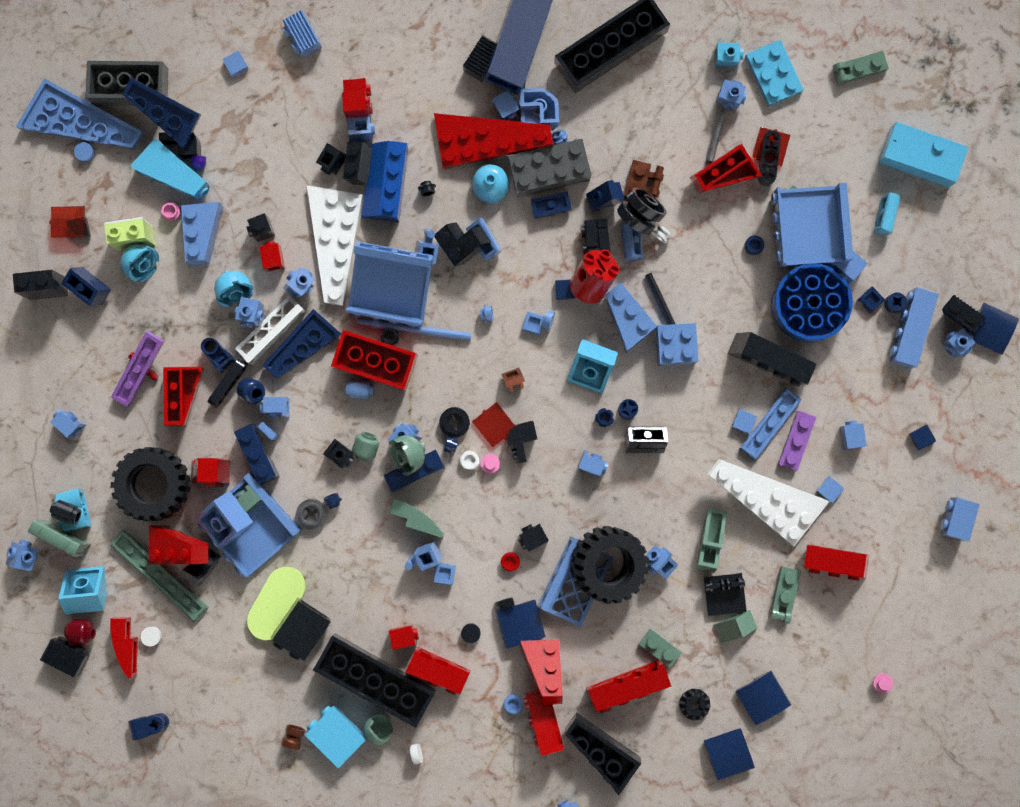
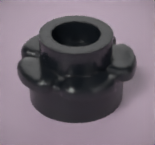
M424 181L420 183L418 191L423 197L435 194L436 185L432 184L431 181Z
M384 329L380 337L381 341L389 345L397 344L399 341L398 331Z

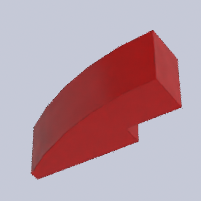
M131 617L110 618L111 638L116 657L126 677L133 678L137 676L138 637H131Z

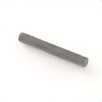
M720 107L706 158V162L712 163L715 158L727 109L724 107Z

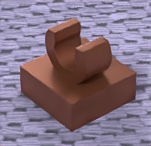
M520 368L502 374L506 387H509L512 393L514 392V385L519 384L521 389L524 388L522 382H525Z

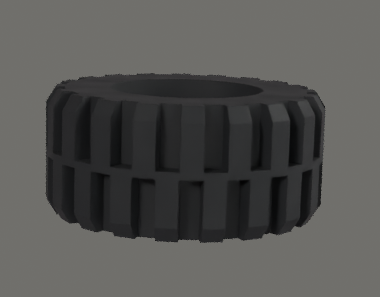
M153 447L135 449L133 453H127L123 456L124 460L119 461L116 465L118 467L117 471L112 473V477H115L114 482H111L110 486L115 491L111 493L112 497L117 499L116 505L118 508L123 509V513L127 516H132L133 519L160 521L164 518H169L173 516L174 512H178L182 508L181 504L186 503L188 499L185 497L186 493L190 492V487H188L190 475L186 474L188 469L186 465H182V460L178 456H174L170 451ZM148 466L160 468L167 479V488L160 500L153 503L141 500L135 489L138 474Z
M603 526L602 529L597 527L592 530L593 533H585L583 535L585 539L583 541L578 540L576 543L578 548L577 550L573 549L571 554L574 556V560L570 561V567L574 568L571 574L576 579V585L588 596L606 604H611L612 602L617 604L622 602V598L626 601L632 598V593L637 594L640 591L638 588L640 584L644 585L646 581L643 579L644 575L648 574L649 568L646 567L649 559L644 555L647 551L644 546L640 545L641 541L634 537L633 534L617 527ZM611 547H617L623 555L622 570L613 580L602 582L596 576V561L603 551Z

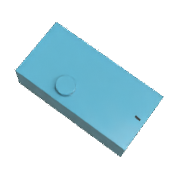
M895 122L889 129L878 163L950 188L958 180L969 147Z

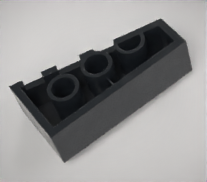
M752 332L736 333L727 353L744 362L755 365L763 371H769L777 378L790 380L789 383L797 387L809 384L817 365Z
M577 712L565 727V736L589 760V763L597 769L603 779L613 787L614 791L620 795L641 765V757Z

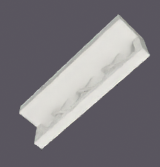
M289 295L235 349L249 364L253 365L306 311ZM291 302L295 307L288 314H284V307ZM274 317H281V321L275 327H271V320ZM261 330H268V333L260 341H257V334ZM246 344H254V347L247 354L242 350Z

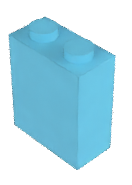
M334 704L332 707L328 705L320 713L323 717L318 722L314 719L306 727L309 731L305 736L339 768L363 744L367 737Z

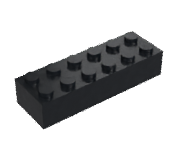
M638 0L556 54L554 64L574 93H577L666 34L670 23L654 0Z
M336 633L331 636L313 671L415 728L436 692V689Z

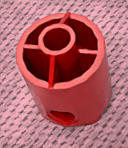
M592 250L587 252L570 279V290L581 302L596 304L604 298L619 274L620 268L608 250Z

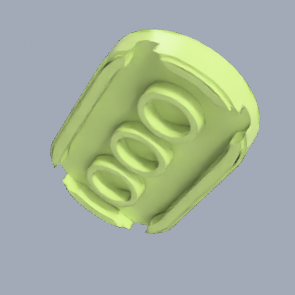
M282 567L273 571L267 579L247 617L248 628L256 638L271 640V635L297 597L302 599L306 590V583L300 571L292 567Z

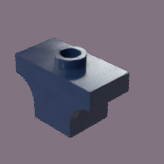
M613 180L604 182L586 194L591 212L615 206L625 200L620 182H614Z

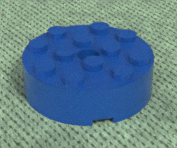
M816 263L801 265L786 274L775 287L771 301L772 314L778 327L790 338L806 343L820 342L838 333L848 322L853 307L852 292L845 278L841 277L833 268ZM809 299H813L815 301V308L809 305Z

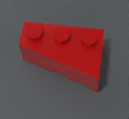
M197 458L192 460L191 483H203V486L224 487V483L230 484V460L219 458Z
M149 525V564L208 563V543L182 534L183 532L173 530L167 525Z
M807 545L804 568H808L809 573L820 574V571H826L828 576L840 578V574L848 575L850 580L860 581V577L866 578L870 555Z
M417 647L406 669V673L411 676L428 681L427 683L435 687L446 688L445 691L456 695V693L461 694L471 671L420 647Z

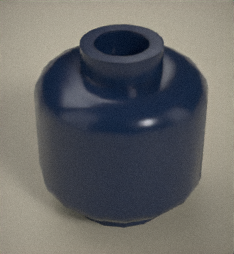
M245 378L237 386L238 397L248 404H258L265 396L266 390L264 385L253 378Z

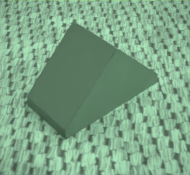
M750 610L714 624L721 643L742 638L757 629Z

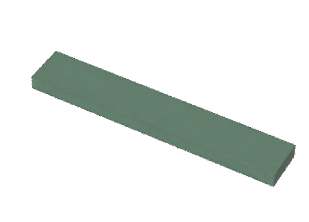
M122 530L110 543L117 552L194 622L206 611L208 606L163 564H149V552L126 530Z

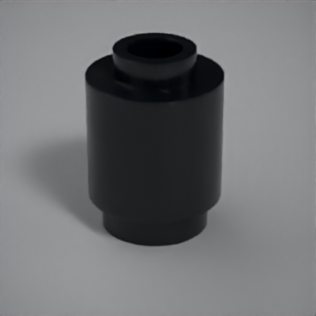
M62 500L53 502L50 507L51 517L67 524H76L81 517L82 510L78 509V506Z

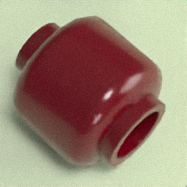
M74 619L66 625L64 630V636L67 638V641L75 645H88L96 635V629L92 622L88 620Z

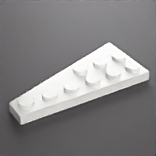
M307 186L324 303L344 306L363 195Z
M720 459L707 474L792 546L797 544L830 502Z

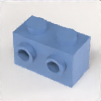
M958 497L950 498L945 506V511H947L946 517L940 525L941 535L969 542L979 504Z

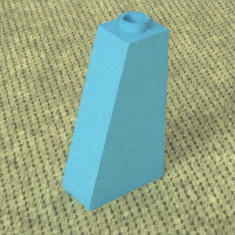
M156 138L130 165L138 174L196 200H199L200 197L203 198L209 191L210 185Z

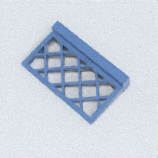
M570 536L538 603V607L581 627L594 599L589 596L587 601L580 603L577 593L582 592V589L576 590L573 582L576 579L570 573V561L574 560V556L571 554L573 549L577 550L578 545L576 543L578 540ZM604 552L600 554V556L602 555L607 558L604 566L597 568L595 565L596 575L600 581H603L613 560V556ZM571 582L573 592L563 595L561 589L563 584ZM575 594L578 604L568 608L565 598ZM562 599L565 609L558 612L553 610L552 607L555 601ZM579 607L581 615L578 621L571 618L569 611Z

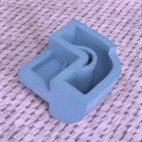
M521 89V122L550 125L551 131L559 126V104L557 98L546 91V89Z

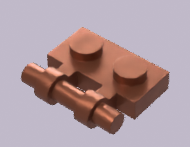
M633 160L624 198H628V194L635 187L647 191L655 198L659 197V186L664 178V167L657 166L655 172H650L651 164ZM648 179L653 180L651 188H646Z

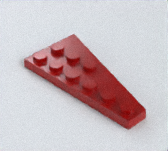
M434 113L442 167L444 169L554 145L550 125Z

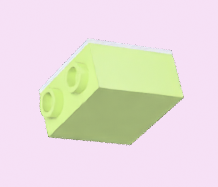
M143 217L104 223L106 243L117 251L125 250L130 245L137 243L148 246L155 245L153 225Z

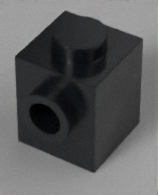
M265 213L247 220L249 226H246L250 237H254L257 242L275 236L270 219Z
M540 523L534 527L529 524L522 528L523 533L519 534L521 538L518 539L522 549L527 548L528 552L549 541Z

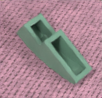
M396 498L393 499L389 513L407 518L406 527L441 538L444 537V533L438 525L422 511Z
M712 508L707 510L696 563V569L715 573L718 569L727 517L726 511Z

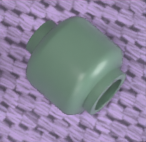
M362 432V434L356 436L352 447V452L356 455V459L367 462L368 459L376 457L379 447L376 435Z

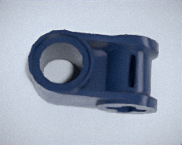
M209 337L201 342V350L221 374L224 373V369L232 362L235 363L236 359L216 339ZM210 342L215 343V349L212 352L207 350V345Z
M158 713L128 721L132 740L142 739L165 730L169 725L168 716Z

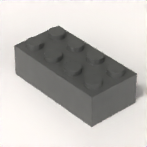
M87 61L85 98L93 105H133L122 95L130 77L168 97L169 69L163 61Z
M583 139L508 156L517 198L590 181L591 171Z

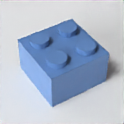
M696 323L657 325L655 335L658 366L696 364L699 361Z
M230 491L213 500L196 518L218 549L234 541L253 523Z

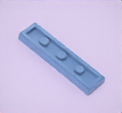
M785 388L739 449L756 460L802 399L788 388Z

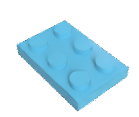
M781 39L746 54V60L768 107L803 92L804 89Z

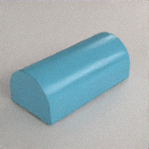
M890 192L882 196L874 230L876 233L885 235L893 233L900 202L898 194Z

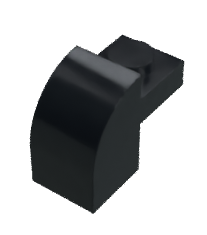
M165 132L159 133V141L163 145H178ZM194 132L185 149L178 145V155L182 159L201 156V143Z
M534 421L516 424L506 434L505 446L513 445L514 449H511L513 460H516L517 463L527 462L523 443L537 440Z
M208 547V563L189 564L182 569L179 576L188 584L200 586L211 574L221 556Z

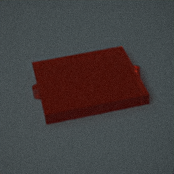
M760 127L752 159L760 161L762 139L766 132L771 129ZM778 132L781 136L778 166L782 167L790 135ZM770 136L767 139L770 141L768 149H772V144L776 141L773 139V136ZM770 153L764 156L767 163H773L775 160L774 156Z
M85 206L51 207V220L49 221V224H51V238H85V224L87 223L85 220Z
M497 402L487 410H483L482 414L472 421L492 448L503 439L505 440L507 432L514 426V423Z

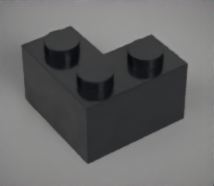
M457 222L446 224L434 236L454 266L465 264L491 243L481 226L471 228L464 234Z

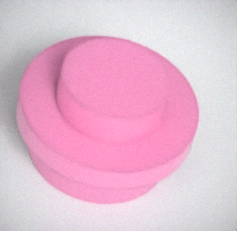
M174 202L164 204L161 209V214L167 221H175L181 213L180 207Z
M487 454L482 458L481 468L486 473H494L499 469L500 461L497 456Z
M878 674L873 680V687L879 693H888L893 687V680L887 674Z

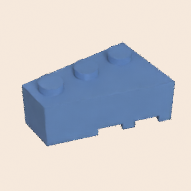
M220 202L181 205L185 262L190 266L210 264L216 233L220 225L221 213H223L224 209Z
M621 282L606 293L605 301L614 320L625 353H627L653 332L657 325Z

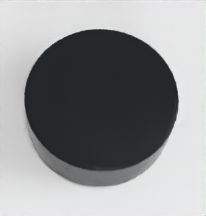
M474 623L466 624L461 631V636L467 643H475L481 635L480 628Z

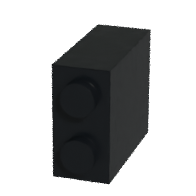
M52 269L13 274L14 293L29 300L68 296V289L61 284L65 276Z
M297 597L271 635L272 644L280 650L284 648L289 651V655L296 660L300 658L305 661L331 623V620L328 616Z

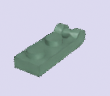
M883 51L846 62H839L832 66L834 72L837 73L838 77L836 79L838 84L874 75L889 69ZM847 69L849 74H845L844 70Z
M781 566L770 612V620L776 621L779 619L783 620V623L790 624L801 571ZM779 606L785 607L784 613L779 612Z

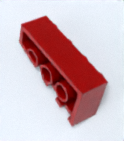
M656 660L588 686L587 689L596 712L604 713L611 710L613 706L628 704L630 700L641 699L648 696V694L659 692L672 686L663 663L660 660Z

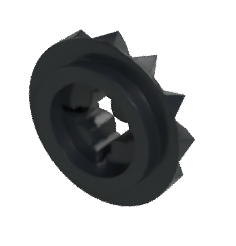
M451 407L441 414L439 426L446 436L458 438L469 429L470 419L463 409ZM452 415H454L456 420H463L457 424V431L453 425H446L452 421Z
M689 689L680 698V710L688 719L693 721L702 720V718L708 715L711 708L710 698L700 689ZM690 699L694 702L699 700L698 704L702 709L694 708L691 710L692 705L688 700Z

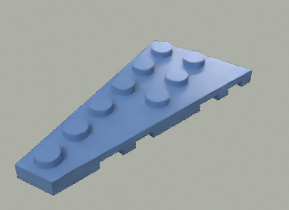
M45 78L16 125L18 129L134 150L144 134L139 129Z

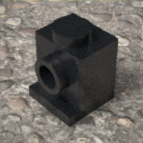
M327 143L316 163L322 166L320 170L330 175L333 173L337 175L346 160V155Z
M334 439L323 453V455L342 469L345 466L348 468L354 461V453L337 439ZM338 451L343 452L342 458H337L336 454Z

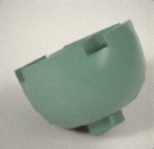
M403 435L389 442V445L392 444V448L389 449L392 461L397 469L402 468L405 471L402 473L403 475L409 476L422 467L426 449L421 441L419 442L412 436Z

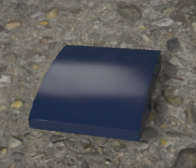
M983 302L979 313L985 315L986 323L976 335L972 334L975 343L1003 355L1016 329L1019 318Z
M535 599L495 611L506 649L520 645V641H535L546 637Z
M772 671L755 678L754 681L735 691L755 726L791 706V702Z
M741 728L704 740L718 781L755 768Z

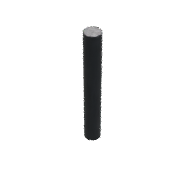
M653 274L645 275L667 324H676Z

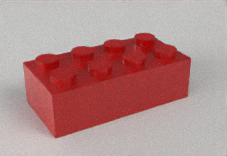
M343 330L331 367L406 392L418 355L417 353Z

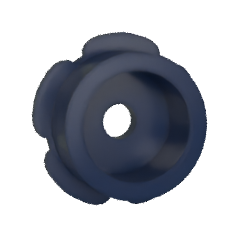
M602 408L595 415V420L601 427L610 426L614 421V414L611 410Z
M447 436L443 451L448 452V455L451 454V451L455 452L458 441H455L454 436L453 438Z
M333 493L323 498L324 506H328L329 509L338 507L340 505L339 502L342 500L338 493Z

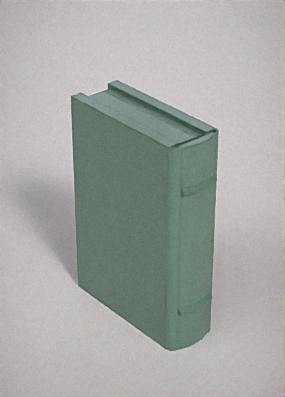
M34 520L28 529V533L73 557L85 556L87 548L91 545L70 532H64L63 529L47 520Z

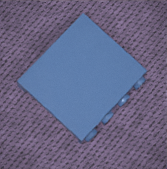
M839 183L837 186L782 190H780V187H777L771 195L772 205H775L773 223L776 224L777 231L774 233V239L778 243L776 260L780 262V267L801 266L811 263H847L853 260L847 183Z
M358 241L354 246L353 254H355L349 306L346 312L351 313L355 317L363 315L370 317L372 320H388L392 324L405 323L409 327L421 326L425 316L434 256Z
M253 473L245 475L243 477L244 480L230 492L236 497L241 491L244 490L246 492L247 489L245 487L250 485L262 502L248 513L253 523L234 541L221 548L223 557L228 562L232 561L236 566L234 568L241 577L244 575L245 578L251 576L302 531L266 488L257 483ZM198 523L197 526L201 529V531L205 533L206 531L203 529L200 523ZM210 538V541L212 542V544H213L215 547H217V546L215 545V543L212 541V539Z

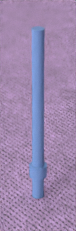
M358 318L357 326L372 327L373 330L393 329L409 333L471 340V333L422 326L409 327L407 324H392L381 321V319Z

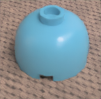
M488 164L482 166L473 176L472 188L476 197L481 201L491 204L500 202L506 197L509 190L510 182L508 175L497 165Z
M142 243L132 244L121 255V270L133 282L138 280L144 282L155 273L157 268L154 266L156 261L159 263V254L148 245Z
M239 271L224 272L214 285L218 304L224 307H232L231 304L236 302L239 305L241 297L250 299L253 296L252 290L254 288L250 279Z

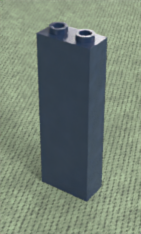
M553 0L510 1L483 80L518 95L524 86Z

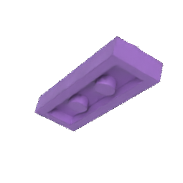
M799 410L796 412L778 465L798 471L816 420L815 416Z

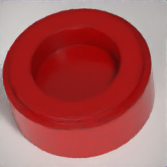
M507 552L501 558V566L506 571H515L520 565V559L516 553Z

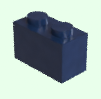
M84 267L70 268L61 283L88 306L103 305L111 291L107 285Z

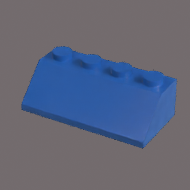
M395 141L372 143V155L368 185L365 187L362 218L399 222L409 151L407 143Z

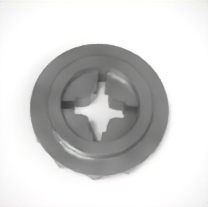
M307 499L301 502L296 510V519L305 529H317L326 521L327 511L324 504L319 500ZM308 509H310L311 511L318 509L317 513L315 514L316 520L313 518H307L305 520V518L309 514Z

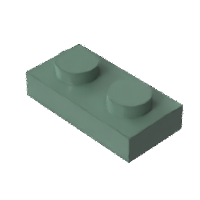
M649 629L639 642V645L669 668L672 667L682 653L652 629Z

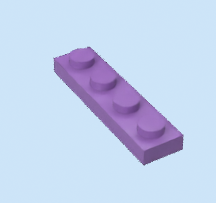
M149 331L145 332L111 398L126 407L131 405L164 343L163 339Z

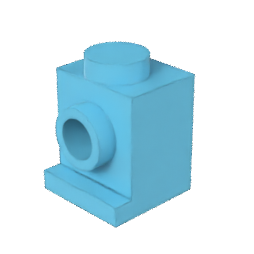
M717 42L715 47V66L737 67L740 60H743L744 50L740 49V43Z

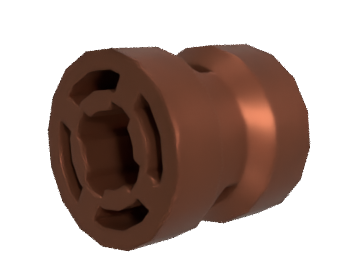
M287 725L285 729L286 736L282 739L281 745L289 749L300 750L302 744L301 737L304 736L306 730L296 725Z

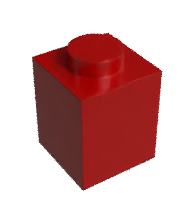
M269 241L265 242L263 246H259L262 266L266 272L285 269L282 249L278 243Z
M413 624L389 630L392 650L416 645V640L419 639L418 629L414 628Z

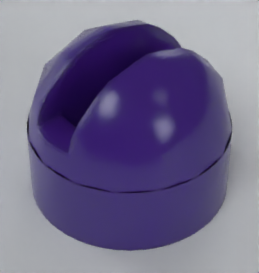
M192 156V167L196 170L204 169L206 157Z

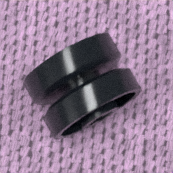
M635 187L628 194V201H623L618 207L617 213L632 229L643 235H650L656 228V222H660L667 214V211L653 195L641 188Z

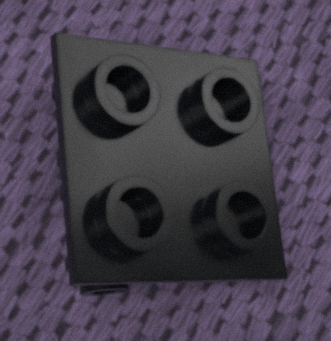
M742 573L703 577L708 616L747 612L744 593L745 580L742 577Z

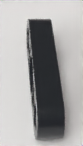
M774 130L766 132L762 139L759 172L763 176L766 174L767 168H770L769 176L772 177L768 181H766L765 177H758L759 183L763 186L772 185L777 177L781 136ZM770 136H773V139L776 140L772 144V149H768L770 146V141L767 139H769ZM770 153L774 156L775 160L773 163H767L764 156Z
M241 358L235 361L213 391L207 403L217 408L223 402L248 367L246 361Z

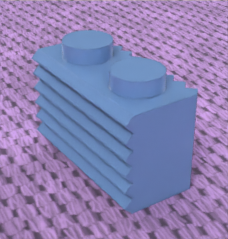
M303 10L283 19L285 27L282 29L287 38H292L293 43L291 46L296 54L300 53L303 58L322 48Z

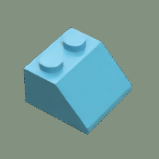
M582 339L567 381L603 394L618 352Z
M104 566L65 570L58 598L64 613L75 614L104 611L107 598Z

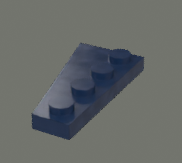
M130 77L122 95L165 131L169 137L174 139L178 145L185 149L201 114Z
M313 309L262 366L278 379L339 338L341 333Z

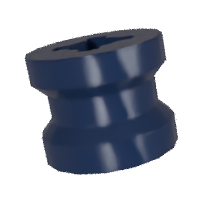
M899 292L887 296L884 301V307L890 313H897L903 310L907 304L905 295Z
M632 399L623 400L618 407L619 415L625 419L633 418L638 412L637 403Z

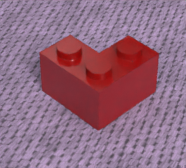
M366 78L343 80L344 92L342 93V101L346 119L349 117H370V114H373V106L368 96H372L371 85L367 84Z

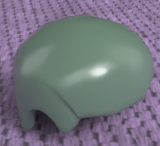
M382 713L371 716L365 723V736L374 745H383L393 735L392 724L388 717Z

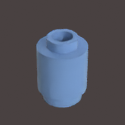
M352 379L346 382V396H350V398L369 399L370 395L373 396L374 384H371L370 380Z

